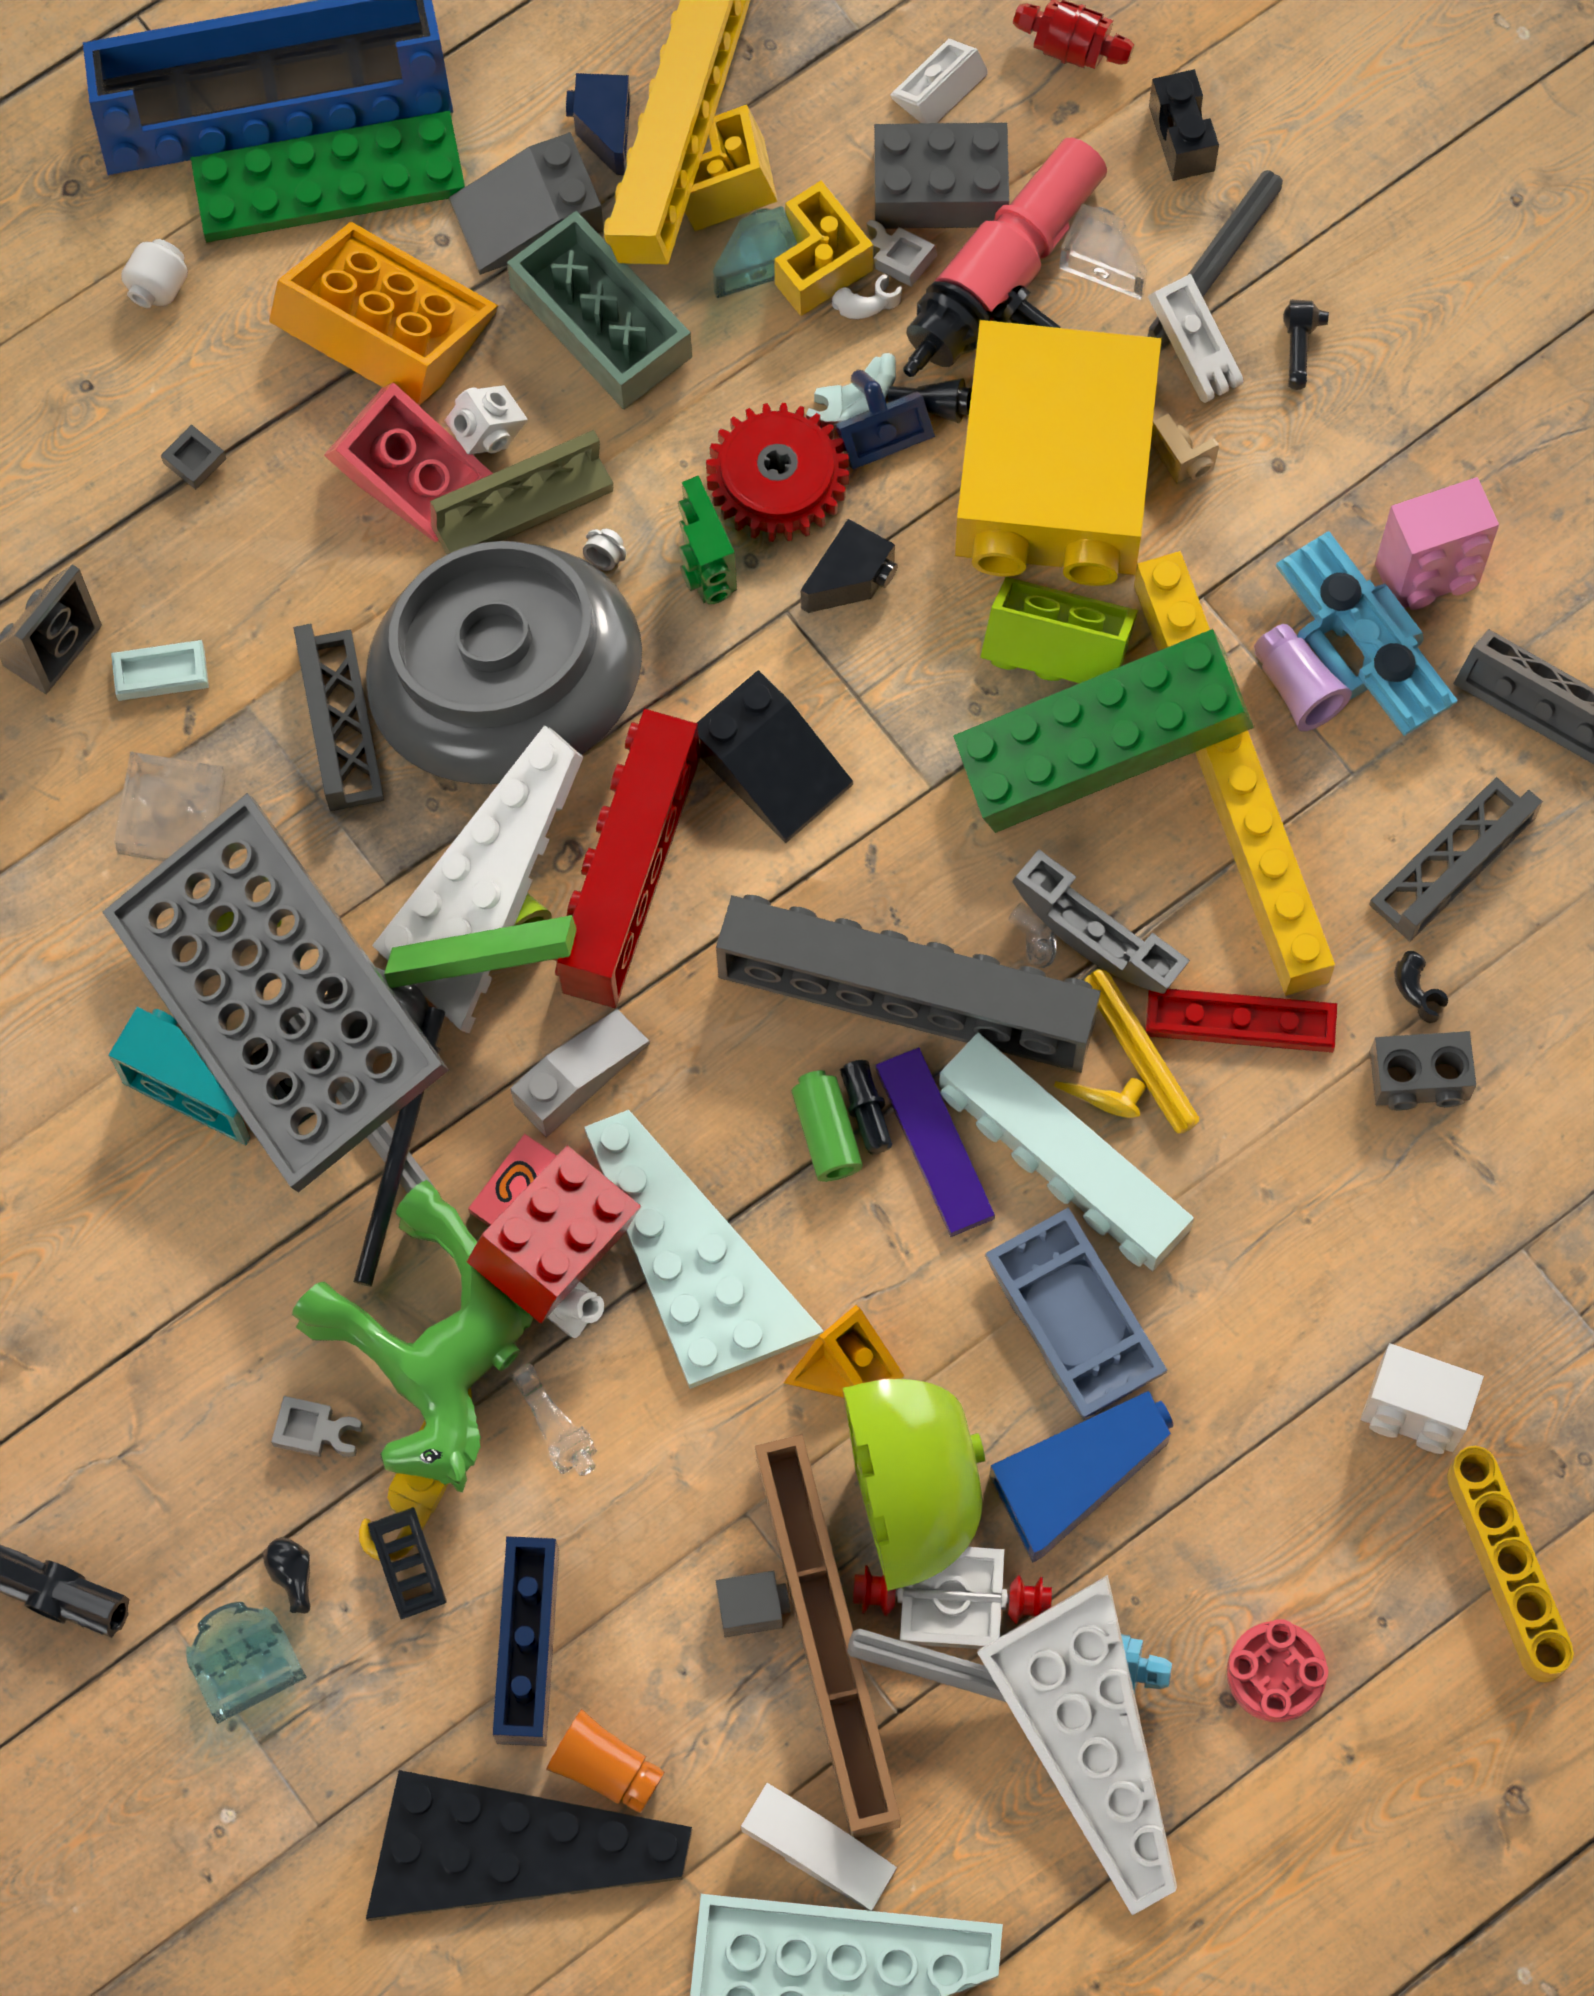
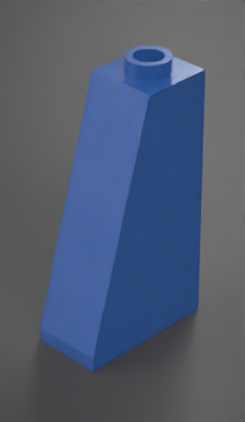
M1149 1391L991 1465L989 1477L1032 1563L1044 1557L1168 1445L1171 1435L1169 1429L1174 1426L1172 1418L1165 1404L1161 1400L1155 1403Z

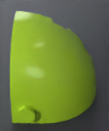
M887 1379L844 1387L843 1393L855 1472L887 1590L920 1583L937 1575L954 1563L975 1536L982 1514V1490L977 1463L986 1461L979 1433L970 1435L964 1409L958 1399L949 1391L932 1383L911 1379Z

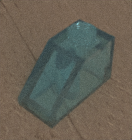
M783 206L771 210L768 208L758 209L748 217L740 219L713 269L716 298L775 280L774 259L797 245Z

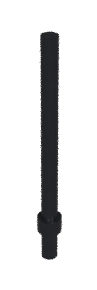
M427 1007L421 1032L439 1055L441 1049L437 1047L446 1012L435 1007ZM424 1091L399 1111L353 1280L354 1283L372 1287Z

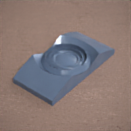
M1069 1207L985 1253V1257L1012 1309L1031 1334L1054 1379L1083 1420L1167 1373V1368Z

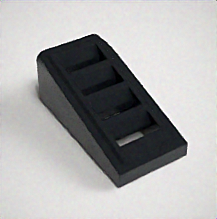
M411 1507L367 1523L400 1619H405L447 1603L415 1508ZM410 1525L413 1534L385 1544L383 1534ZM415 1544L417 1545L419 1553L391 1562L390 1553ZM423 1563L426 1572L398 1581L397 1572ZM430 1582L432 1591L405 1601L402 1592Z

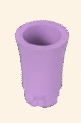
M1288 624L1274 627L1271 631L1263 634L1255 643V654L1263 664V671L1278 690L1300 731L1313 730L1335 717L1349 702L1352 695L1351 690L1330 672L1314 654L1305 640L1298 638Z

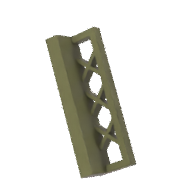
M595 431L587 432L430 501L431 527L445 553L448 555L461 548L475 544L502 541L613 492L614 483L599 458L600 440Z

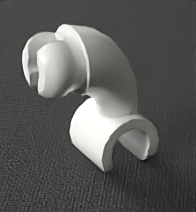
M882 275L876 281L874 296L863 297L853 294L849 288L843 287L833 295L832 306L840 311V315L849 319L868 318L883 309H892L898 306L901 302L902 287L899 286L893 293L883 292L889 284V276Z

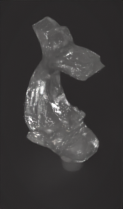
M529 1362L511 1373L510 1375L529 1404L548 1446L550 1452L548 1456H550L549 1460L553 1462V1466L559 1470L560 1474H565L575 1468L579 1476H585L594 1470L596 1464L591 1456L597 1453V1449L594 1447V1441L590 1438L588 1430H585L583 1426L580 1428L576 1427L547 1395L534 1365Z

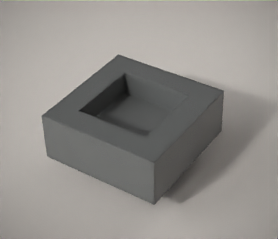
M192 424L161 454L163 464L195 490L227 459L224 450Z

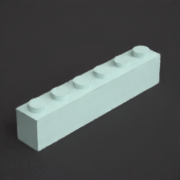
M979 1032L940 1072L939 1087L942 1089L940 1094L951 1107L959 1112L965 1109L978 1120L976 1126L988 1139L993 1142H997L1000 1139L1012 1149L1011 1155L1019 1166L1029 1173H1033L1036 1170L1049 1181L1047 1187L1056 1198L1065 1204H1069L1072 1201L1085 1213L1083 1218L1086 1223L1101 1235H1105L1108 1232L1121 1244L1119 1249L1122 1254L1136 1266L1140 1267L1142 1264H1145L1151 1271H1154L1191 1231L1194 1220L1192 1215Z

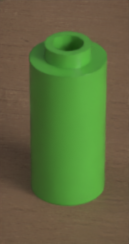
M822 1070L812 1071L798 1078L799 1084L794 1086L791 1092L817 1180L822 1182L835 1181L859 1172L863 1168V1164L837 1077L826 1075L825 1071Z

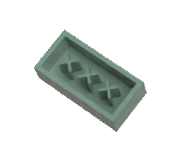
M577 211L573 212L507 262L511 289L623 410L692 358L691 332L627 264L617 262L611 247Z

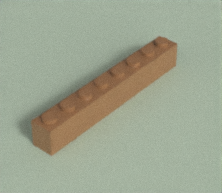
M803 1434L756 1445V1461L850 1835L857 1839L900 1828L901 1817L860 1659L851 1657L847 1652L853 1629Z

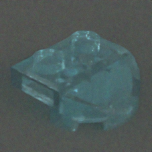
M233 1602L216 1608L201 1619L197 1625L199 1633L194 1639L192 1647L187 1646L186 1648L188 1666L195 1676L217 1724L307 1678L280 1622L267 1607H264L262 1610L247 1607L243 1602Z

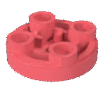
M1284 1619L1264 1622L1247 1630L1236 1641L1227 1663V1680L1231 1693L1237 1703L1252 1716L1268 1722L1292 1721L1309 1712L1321 1697L1328 1677V1666L1318 1642L1306 1630Z

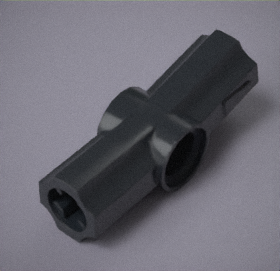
M0 1545L1 1593L24 1602V1606L59 1623L64 1624L68 1620L110 1638L117 1631L122 1630L129 1615L128 1605L130 1599L125 1595L87 1581L80 1573L50 1560H45L43 1563L29 1557L27 1554Z

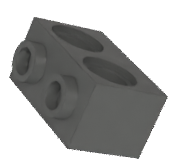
M1470 1031L1375 1037L1370 1049V1060L1376 1106L1389 1105V1109L1401 1111L1415 1108L1417 1103L1436 1102L1438 1107L1448 1108L1460 1106L1465 1103V1100L1471 1099L1476 1088V1077ZM1439 1064L1451 1065L1456 1069L1459 1077L1445 1079L1437 1073L1435 1066ZM1392 1067L1404 1068L1410 1074L1411 1080L1397 1082L1390 1077L1388 1069Z

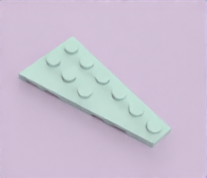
M630 1110L585 1126L586 1135L602 1174L641 1205L626 1233L690 1389L813 1341L824 1332Z

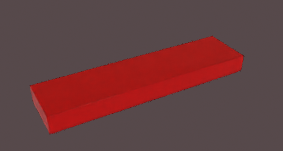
M1169 988L1164 994L1148 990L1145 1031L1149 1037L1333 1053L1335 1049L1338 1003Z

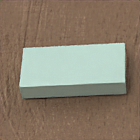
M202 640L111 653L115 693L118 701L209 688L205 649Z

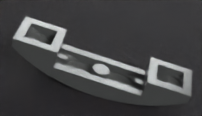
M1039 849L1012 881L1022 898L1035 914L1066 944L1095 965L1136 986L1164 994L1190 960L1154 933H1151L1145 942L1072 889L1071 885L1076 876Z

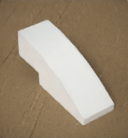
M766 1783L741 1825L743 1833L785 1857V1861L869 1911L873 1910L897 1869L892 1863L850 1834L769 1783Z

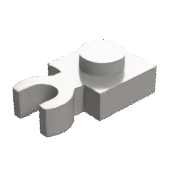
M874 220L867 222L868 234L874 238L870 241L873 244L875 269L912 287L937 257L935 245L900 227L891 236L886 233L881 223Z
M284 1396L271 1443L274 1447L321 1457L324 1444L332 1445L338 1454L345 1457H354L357 1453L356 1447L342 1443L341 1435L346 1430L362 1432L364 1426L360 1420L349 1416L331 1421L333 1412L331 1406Z

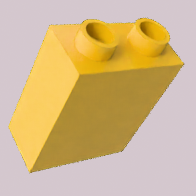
M980 320L957 513L956 557L972 558L971 563L976 570L988 575L1001 577L1019 575L1026 570L1027 564L1063 567V575L1068 580L1088 586L1111 584L1117 580L1118 573L1136 574L1142 535L1161 338Z

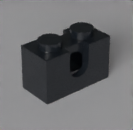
M1195 69L1152 79L1149 109L1172 181L1214 172L1216 168L1219 142L1211 118L1204 120L1202 118L1203 93ZM1171 115L1174 127L1169 128L1168 117Z

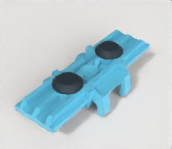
M1329 531L1276 563L1277 569L1315 618L1314 621L1299 631L1297 634L1298 638H1303L1330 672L1351 690L1350 700L1369 690L1403 736H1406L1457 703L1456 697L1418 649V646L1421 645L1424 639L1421 629L1386 584L1374 586L1371 580L1367 581ZM1333 630L1340 637L1349 634L1362 651L1365 658L1363 667L1360 669L1357 677L1324 635L1325 633Z

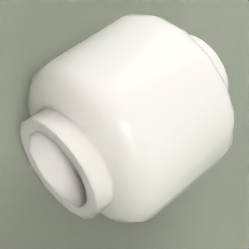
M155 239L153 242H142L135 248L122 270L121 277L122 282L129 290L127 293L128 297L139 306L150 308L152 305L166 306L170 304L186 280L188 270L184 263V255L177 247L167 241Z

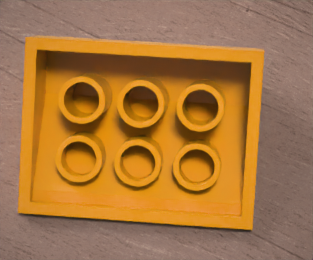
M349 222L278 279L269 322L381 387L394 382L420 406L444 384L495 315L498 305L355 223Z

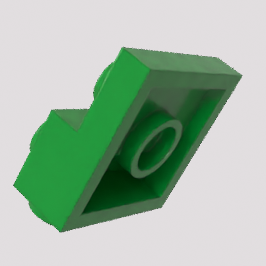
M698 475L682 482L683 500L678 501V507L683 520L679 521L684 537V545L679 546V552L684 565L680 566V569L690 591L697 589L703 603L717 604L727 599L732 592L737 590L735 551Z

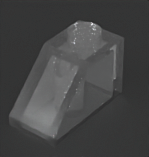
M1082 203L1061 246L1059 268L1141 300L1145 292L1147 270L1124 219L1117 217L1112 211L1104 207H1091Z

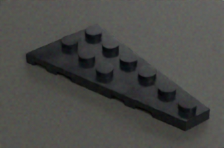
M399 1770L366 1920H382L394 1916L432 1913V1911L480 1907L539 1899L544 1896L589 1892V1890L619 1886L630 1887L682 1880L693 1829L689 1826Z

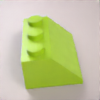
M1005 577L991 607L980 658L990 660L991 664L1001 669L1013 670L1018 667L1033 671L1039 678L1048 681L1065 679L1082 683L1123 666L1138 610Z

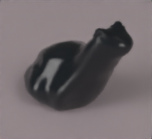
M276 1538L263 1553L266 1570L272 1581L286 1590L290 1603V1612L306 1614L310 1611L311 1607L309 1601L310 1554L306 1549L289 1538Z

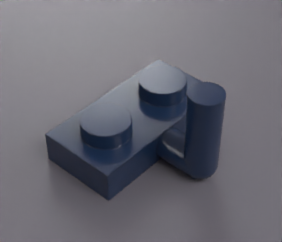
M864 370L853 372L851 383L865 395L869 411L835 424L839 438H842L844 441V453L848 454L849 466L853 470L935 437L924 398L918 391L886 404L881 386Z

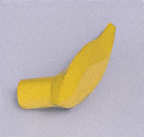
M1130 1078L1121 1093L1090 1088L1069 1082L1055 1081L1054 1087L1083 1099L1105 1112L1126 1118L1140 1116L1136 1103L1146 1090L1145 1084L1137 1078Z

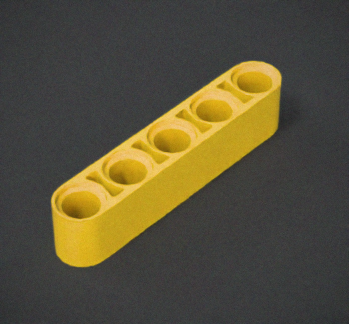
M1468 1446L1457 1454L1448 1469L1447 1480L1449 1488L1524 1670L1535 1681L1543 1683L1552 1682L1559 1678L1572 1663L1574 1656L1572 1642L1496 1459L1484 1447ZM1469 1462L1478 1465L1483 1471L1484 1480L1476 1483L1468 1481L1461 1474L1460 1465ZM1482 1508L1495 1509L1502 1517V1526L1490 1528L1484 1525L1480 1520L1479 1510ZM1504 1553L1513 1554L1521 1563V1572L1509 1574L1503 1571L1499 1566L1498 1556ZM1528 1599L1536 1603L1540 1609V1619L1530 1621L1523 1618L1517 1610V1601ZM1541 1645H1547L1555 1649L1559 1655V1666L1547 1667L1541 1664L1536 1656V1648Z

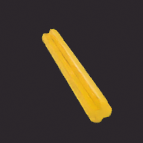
M1104 969L1092 972L1083 981L1090 983L1093 987L1092 989L1101 991L1098 1004L1099 1011L1176 1133H1185L1199 1123V1116L1109 972Z

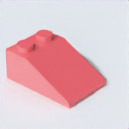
M394 382L379 390L324 454L328 460L357 486L434 542H437L438 538L431 527L430 501L493 474L472 454L468 455L462 445Z

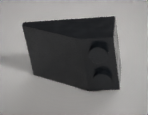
M759 670L697 722L700 758L785 843L853 785V780L790 700Z

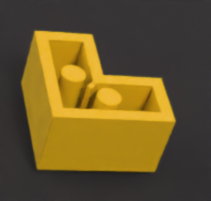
M746 104L714 116L709 132L712 151L702 155L685 209V214L695 231L778 202L765 140L748 105Z
M822 180L785 203V227L797 245L774 259L775 285L801 317L831 298L840 288L848 287L873 271V244Z

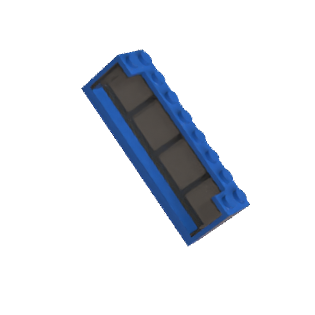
M316 0L83 42L89 103L108 175L191 160L190 157L444 111L453 113L432 0Z

